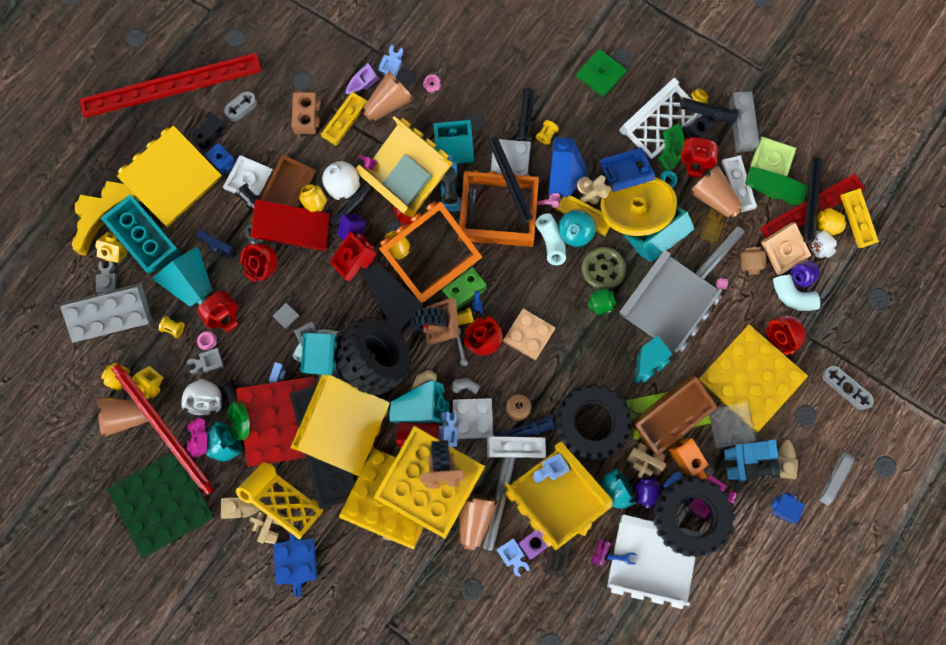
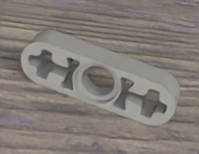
M830 366L823 371V380L857 409L866 410L873 405V396L839 367ZM834 371L836 378L830 379V373ZM843 378L844 380L837 385L836 383ZM844 383L852 385L853 391L851 393L844 391ZM859 391L857 396L853 398L852 396ZM865 397L866 403L862 405L860 398Z
M846 451L841 455L818 498L820 502L827 506L831 504L849 472L855 456Z

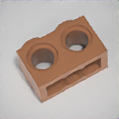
M293 93L292 129L294 134L317 133V128L320 127V118L317 116V111H320L321 103L315 93ZM306 103L311 104L308 107H303ZM305 120H310L308 124H302Z

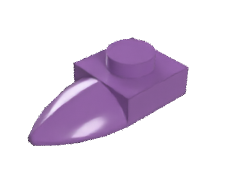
M367 63L350 80L345 93H356L363 88L368 90L380 77L373 67Z

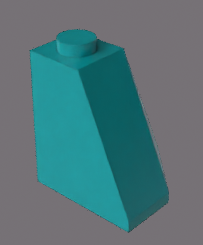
M198 247L173 260L153 277L155 282L190 307L195 303L200 305L207 299V295L212 292Z
M429 381L391 401L389 409L390 422L397 424L438 423L439 426H443L441 420L442 412L450 413L449 402L444 400L442 395L445 391L443 384Z

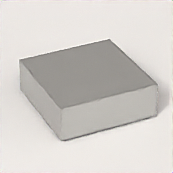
M285 303L273 315V318L287 330L300 316Z

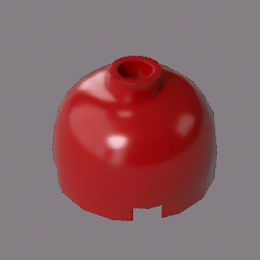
M256 243L243 248L240 255V264L244 265V275L249 280L258 282L274 275L278 268V258L270 246Z
M782 315L768 323L769 327L766 328L767 339L773 346H777L781 353L790 355L804 344L806 331L803 324L797 318L790 315Z
M486 317L487 319L483 320L478 318L465 330L466 337L465 339L463 338V342L470 351L480 356L493 354L498 350L503 341L502 330L491 317Z

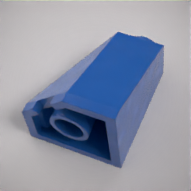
M554 137L550 166L549 196L553 193H558L561 197H568L577 189L578 180L582 177H587V166L573 138Z

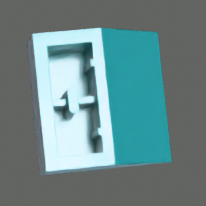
M470 120L433 123L435 144L438 151L442 149L448 155H452V162L457 165L474 163Z
M303 333L302 373L332 375V371L335 370L336 360L333 359V351H336L337 339H334V334Z
M656 336L644 345L637 355L634 378L636 385L639 382L644 384L652 378L655 370L660 372L671 362L669 358L672 356V352L659 336Z

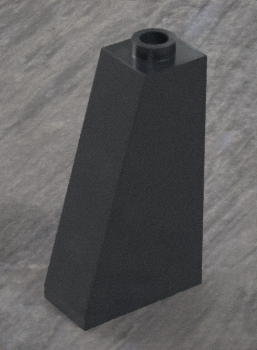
M374 260L367 269H362L361 274L387 321L392 324L394 329L397 328L400 331L399 334H401L411 324V311L422 309L424 305Z

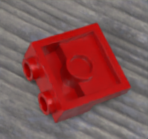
M349 232L330 260V264L345 280L351 282L360 267L367 269L370 263L373 262L377 254L374 251L376 247L368 242L367 238L361 233L356 235Z

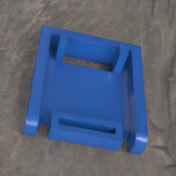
M642 147L600 160L602 170L613 192L655 180V173ZM640 161L642 162V164H643V166H644V167L641 168V174H640L639 169H638V167H637V165H636V162H640Z

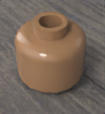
M761 247L745 248V251L741 253L742 270L748 271V275L760 274V270L766 268L765 251L761 250Z
M513 395L507 401L506 413L512 420L523 421L530 415L531 402L525 395Z

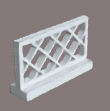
M675 77L619 129L638 148L642 147L645 155L650 160L664 148V140L660 139V130L666 131L671 128L672 118L681 119L682 128L698 115V113H695L693 116H685V110L681 109V115H672V106L680 105V103L672 102V95L675 92L681 96V100L682 97L691 99L678 86L679 82ZM661 105L669 106V115L660 114ZM648 117L656 118V127L647 126ZM660 118H669V127H660ZM635 129H644L643 138H637L632 132ZM647 130H656V139H647ZM647 142L656 143V151L653 154L647 149Z

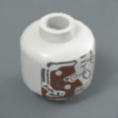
M817 230L815 232V240L811 244L808 243V248L818 258L825 256L829 258L836 252L837 241L827 231Z

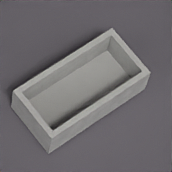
M141 283L66 301L60 306L72 343L146 325L152 320Z

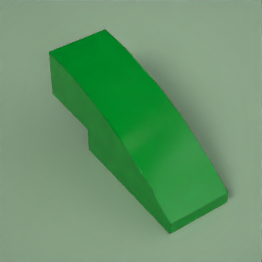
M750 167L745 181V185L774 200L781 199L793 206L804 202L808 186L796 180L755 167Z

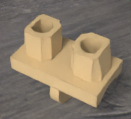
M601 175L593 181L587 177L579 179L577 188L583 193L579 200L584 203L588 201L595 205L600 200V197L605 199L611 189L604 184L606 178Z
M639 443L636 448H633L626 461L634 464L633 468L639 470L637 476L642 478L644 473L649 476L654 474L659 477L666 466L664 463L665 455L660 453L658 456L654 454L651 457L646 454L648 447Z
M262 512L258 513L256 519L251 517L249 521L254 523L252 531L258 532L260 525H262L257 542L275 544L278 533L270 531L269 528L271 523L280 524L268 515L263 522L262 519L265 513ZM277 512V514H278L279 516H281V517H286V516H284L283 514H281L280 512Z

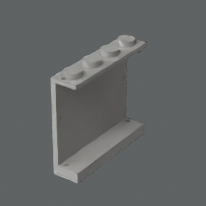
M664 250L619 314L652 338L659 336L668 349L676 354L678 351L683 352L688 345L686 339L689 335L693 337L700 327L697 324L700 320L705 321L711 313L708 310L712 304L716 306L720 301L722 289H716L670 257L671 254Z

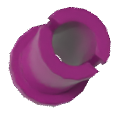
M599 539L594 554L590 556L592 558L591 563L602 567L606 563L605 557L611 543L605 541L604 544V540Z

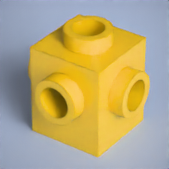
M106 232L96 241L97 257L119 263L127 255V249L114 233Z
M148 366L136 373L132 380L144 396L149 399L150 397L154 398L160 392L159 387L163 377L152 367Z

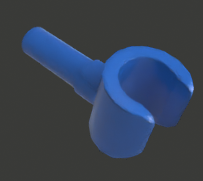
M478 290L475 291V300L471 303L472 314H474V311H480V314L483 313V304L479 300L480 291Z
M633 552L626 553L625 555L608 554V560H621L628 565H634L636 562H630L629 556L637 554Z

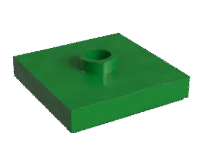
M599 49L576 73V77L604 98L624 77L627 70Z

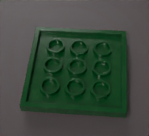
M172 452L107 489L142 559L147 558L215 518L200 488Z

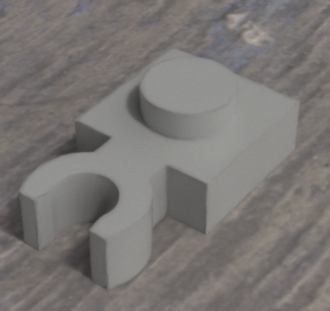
M109 261V267L104 268V263L99 262L98 268L101 274L96 275V293L117 289V275L112 273L115 269L114 263Z
M218 348L200 353L199 360L190 359L187 361L188 365L196 364V368L190 370L192 375L198 374L201 369L205 373H209L224 367Z

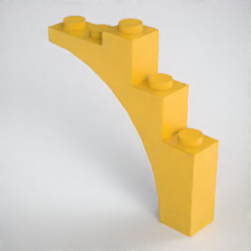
M106 181V185L102 189V198L80 195L79 200L75 203V213L81 219L77 223L78 231L72 241L73 250L79 255L86 256L91 242L105 224L101 217L130 194L138 202H141V200L125 184Z

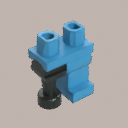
M449 155L448 159H449L451 162H452V155ZM456 163L451 165L439 181L441 183L442 204L448 212L461 211V197L458 198V195L455 193L458 181Z
M776 439L737 444L734 448L724 450L725 461L736 460L737 467L726 469L727 479L745 482L753 481L757 477L771 475L772 478H780L778 462H771L770 466L758 465V461L775 460L778 458Z

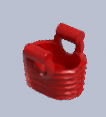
M697 137L685 140L681 152V160L687 165V176L701 179L705 169L712 168L717 164L718 145L714 141ZM697 163L701 166V171L691 169L690 166Z
M218 291L200 304L197 310L208 328L220 327L229 333L239 325L235 316L238 304L225 291ZM226 316L232 317L233 320L223 326L222 320Z

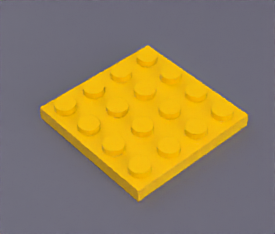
M748 325L698 380L757 433L803 383L808 375L752 326Z
M414 426L374 498L445 539L485 466L449 446V453L454 454L455 470H463L465 482H461V486L456 487L440 484V488L428 489L427 486L421 483V474L430 473L428 456H432L431 441L440 440Z
M373 448L339 518L414 550L424 527L374 498L396 457Z

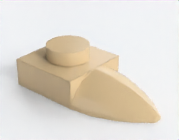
M787 439L778 451L776 462L779 463L780 478L796 480L798 459H796L793 444Z
M221 498V519L245 518L260 511L252 503H245L240 498Z

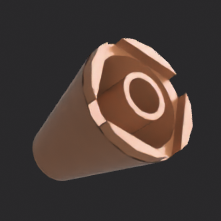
M389 71L364 105L365 111L363 114L370 121L372 119L377 121L411 102L414 98Z
M716 166L710 171L712 174L705 175L693 187L690 193L727 218L731 216L735 218L742 211L740 208L742 203L721 169Z
M98 398V407H100L98 417L102 437L149 422L133 400Z
M470 493L459 513L460 543L464 544V548L476 550V547L481 546L498 506V499L490 497L489 501L484 497L485 495Z

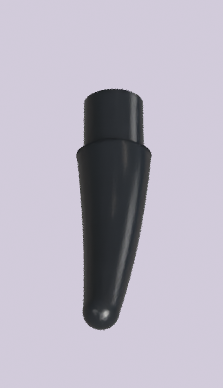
M470 187L468 207L471 218L474 221L476 219L477 188Z

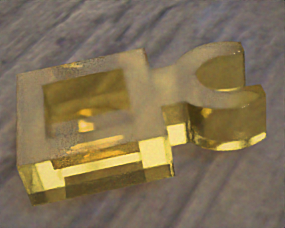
M712 208L708 214L709 220L705 219L699 238L717 244L723 224L718 222L721 221L724 215L720 213L719 217H715L713 215L714 209Z

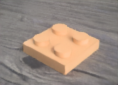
M796 223L788 224L761 242L778 275L785 273L796 264L811 256Z
M522 309L503 342L536 361L556 328L527 310Z

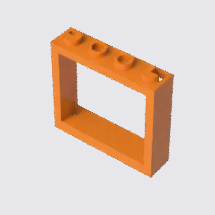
M474 170V172L464 171L459 226L469 240L477 243L533 247L539 177H532L530 174L518 176L514 173L520 188L532 189L530 212L533 217L529 221V234L465 229L469 184L508 186L503 175L497 172L480 173L477 170Z
M434 201L429 204L424 214L421 215L420 212L410 219L412 223L408 226L403 224L395 231L397 233L392 238L386 237L380 242L382 246L379 247L380 251L421 304L482 258L481 254L440 201L438 203ZM440 210L471 251V254L420 292L388 249Z

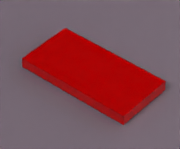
M256 199L254 202L250 238L325 251L330 214L318 211L311 212L308 209Z

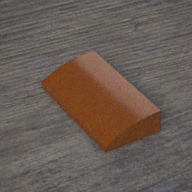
M282 154L261 196V200L299 208L301 203L299 199L300 191L303 187L310 184L316 170Z
M689 375L632 420V426L653 453L658 456L718 407L698 378Z

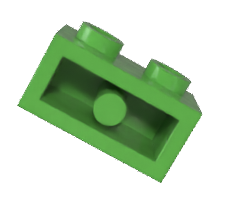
M472 267L461 273L455 281H451L444 286L442 293L446 299H456L457 311H459L475 299L476 290L480 291L481 294L487 289V285Z

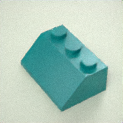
M677 207L675 217L662 230L643 236L623 235L640 256L652 262L664 250L667 251L672 248L674 244L692 232L694 226L688 212Z

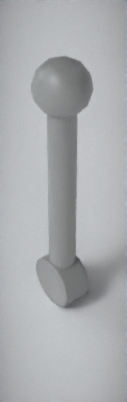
M458 328L459 337H457L462 359L460 363L462 366H466L468 361L465 359L460 337L461 329Z

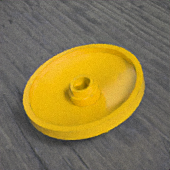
M657 177L653 181L613 192L610 189L609 195L605 199L601 198V214L605 222L614 230L627 235L643 236L656 233L670 224L677 211V198L674 190L669 184Z

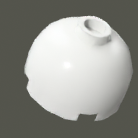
M337 161L325 169L322 182L328 194L332 198L340 200L339 198L342 197L349 198L357 191L360 186V175L351 164Z
M201 379L189 384L183 392L182 408H187L190 414L210 415L209 411L216 410L218 412L221 409V392L215 384L208 380Z

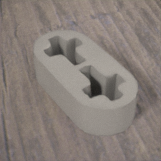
M248 91L243 92L227 104L224 109L227 118L230 121H238L254 109L257 104L254 94ZM245 99L251 100V103L245 102ZM232 109L237 112L235 115L230 112Z

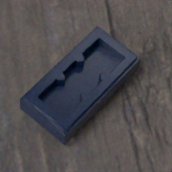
M199 230L196 236L200 241L207 244L208 248L213 252L218 253L220 251L230 258H233L236 254L232 246L205 231Z

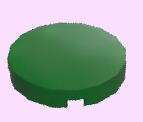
M236 401L229 405L228 420L229 422L232 421L230 432L236 441L246 440L249 435V416L242 401Z

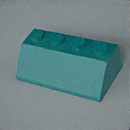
M131 194L101 217L103 222L147 274L165 268L173 260L183 255Z

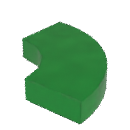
M679 123L662 133L664 149L657 159L664 171L673 170L681 159L684 134Z

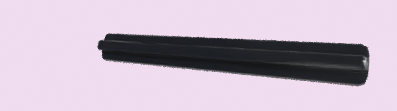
M493 137L489 139L491 150L524 223L529 222L533 218L498 137Z
M813 157L810 164L803 239L805 243L810 244L814 242L822 165L820 157Z

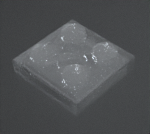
M748 402L719 407L709 414L716 448L757 441Z

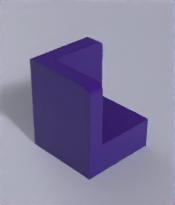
M342 214L337 234L343 241L349 232L356 235L358 233L364 235L367 222L358 214Z

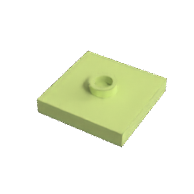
M761 136L750 167L764 169L787 177L797 148Z

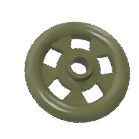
M602 246L594 248L586 254L582 261L583 277L589 285L596 289H613L620 285L626 276L627 266L625 259L617 250L611 247ZM604 254L605 259L597 260V255ZM615 258L618 264L613 266L610 259ZM589 264H595V271H589ZM606 265L608 269L603 270L601 266ZM613 271L618 274L614 280L609 277ZM596 276L605 278L604 282L595 280Z

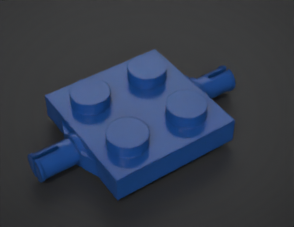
M289 532L290 540L273 544L276 585H293L294 597L302 596L301 584L317 580L314 539L301 540Z

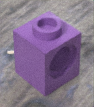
M539 530L537 532L534 531L518 543L529 560L548 547L541 537L543 535ZM532 538L540 539L541 546L539 549L531 547L530 540Z

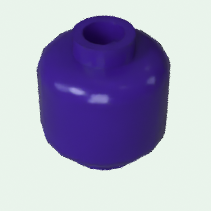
M811 260L801 261L791 270L793 282L799 287L810 286L820 276L819 267Z
M640 478V481L635 484V498L637 502L643 504L645 508L655 507L656 500L661 495V484L656 481V478Z

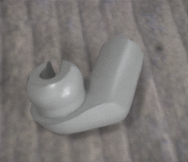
M465 377L455 379L452 382L451 390L454 393H459L461 389L467 388L477 394L481 386Z

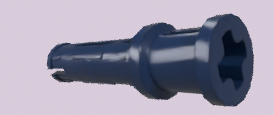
M549 413L546 417L537 420L531 419L529 424L495 434V436L527 437L533 434L539 436L542 432L554 431L556 429Z

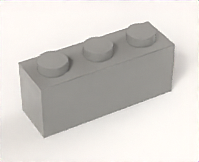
M752 91L733 93L729 101L730 109L733 110L735 108L738 110L737 118L732 125L736 153L754 152L759 144Z

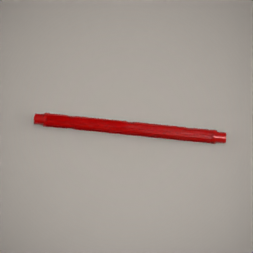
M119 364L114 366L111 370L114 372L115 378L128 392L132 400L159 433L185 470H187L200 490H203L206 495L211 493L214 489L211 487L210 481L141 390L138 389L126 370H123Z

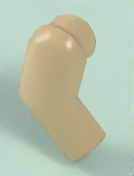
M426 370L418 374L411 391L428 381H436L437 374L433 373L432 370Z

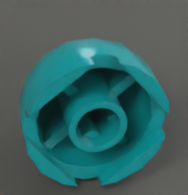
M581 209L565 213L558 225L562 240L572 247H582L588 244L596 233L594 218Z
M218 421L207 430L206 454L208 457L225 462L232 460L243 450L242 441H236L229 431V425Z
M616 468L604 476L601 487L612 499L614 508L624 509L637 503L635 497L632 498L630 494L634 491L623 473L618 474L619 468Z

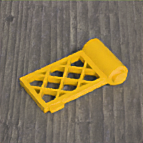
M263 462L236 489V493L242 501L255 505L298 539H301L324 511L319 509L318 502L315 499L310 500L278 476L275 467L270 463ZM278 483L283 487V492H274L273 485ZM288 496L298 498L299 504H290ZM262 497H271L272 505H265L259 500ZM275 497H284L285 504L276 505ZM300 508L301 516L292 517L291 509ZM304 508H311L316 514L314 516H305ZM277 509H286L288 517L279 516ZM293 521H302L303 529L301 531L293 526Z

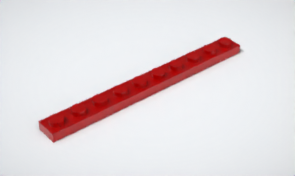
M257 53L88 96L79 99L82 115L88 118L262 71Z

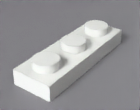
M741 156L723 159L721 163L726 179L742 203L740 207L742 209L741 212L756 209L757 205L751 187L745 185L747 174Z
M487 437V457L545 458V438Z

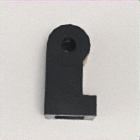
M211 111L205 115L207 121L201 128L196 129L192 133L193 141L201 149L208 148L227 128L224 122Z
M698 114L691 122L682 127V131L687 138H701L717 121H714L712 117Z

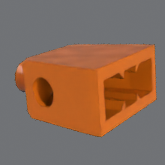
M681 438L667 448L671 457L686 476L699 477V479L709 478L704 471L708 463L692 438Z

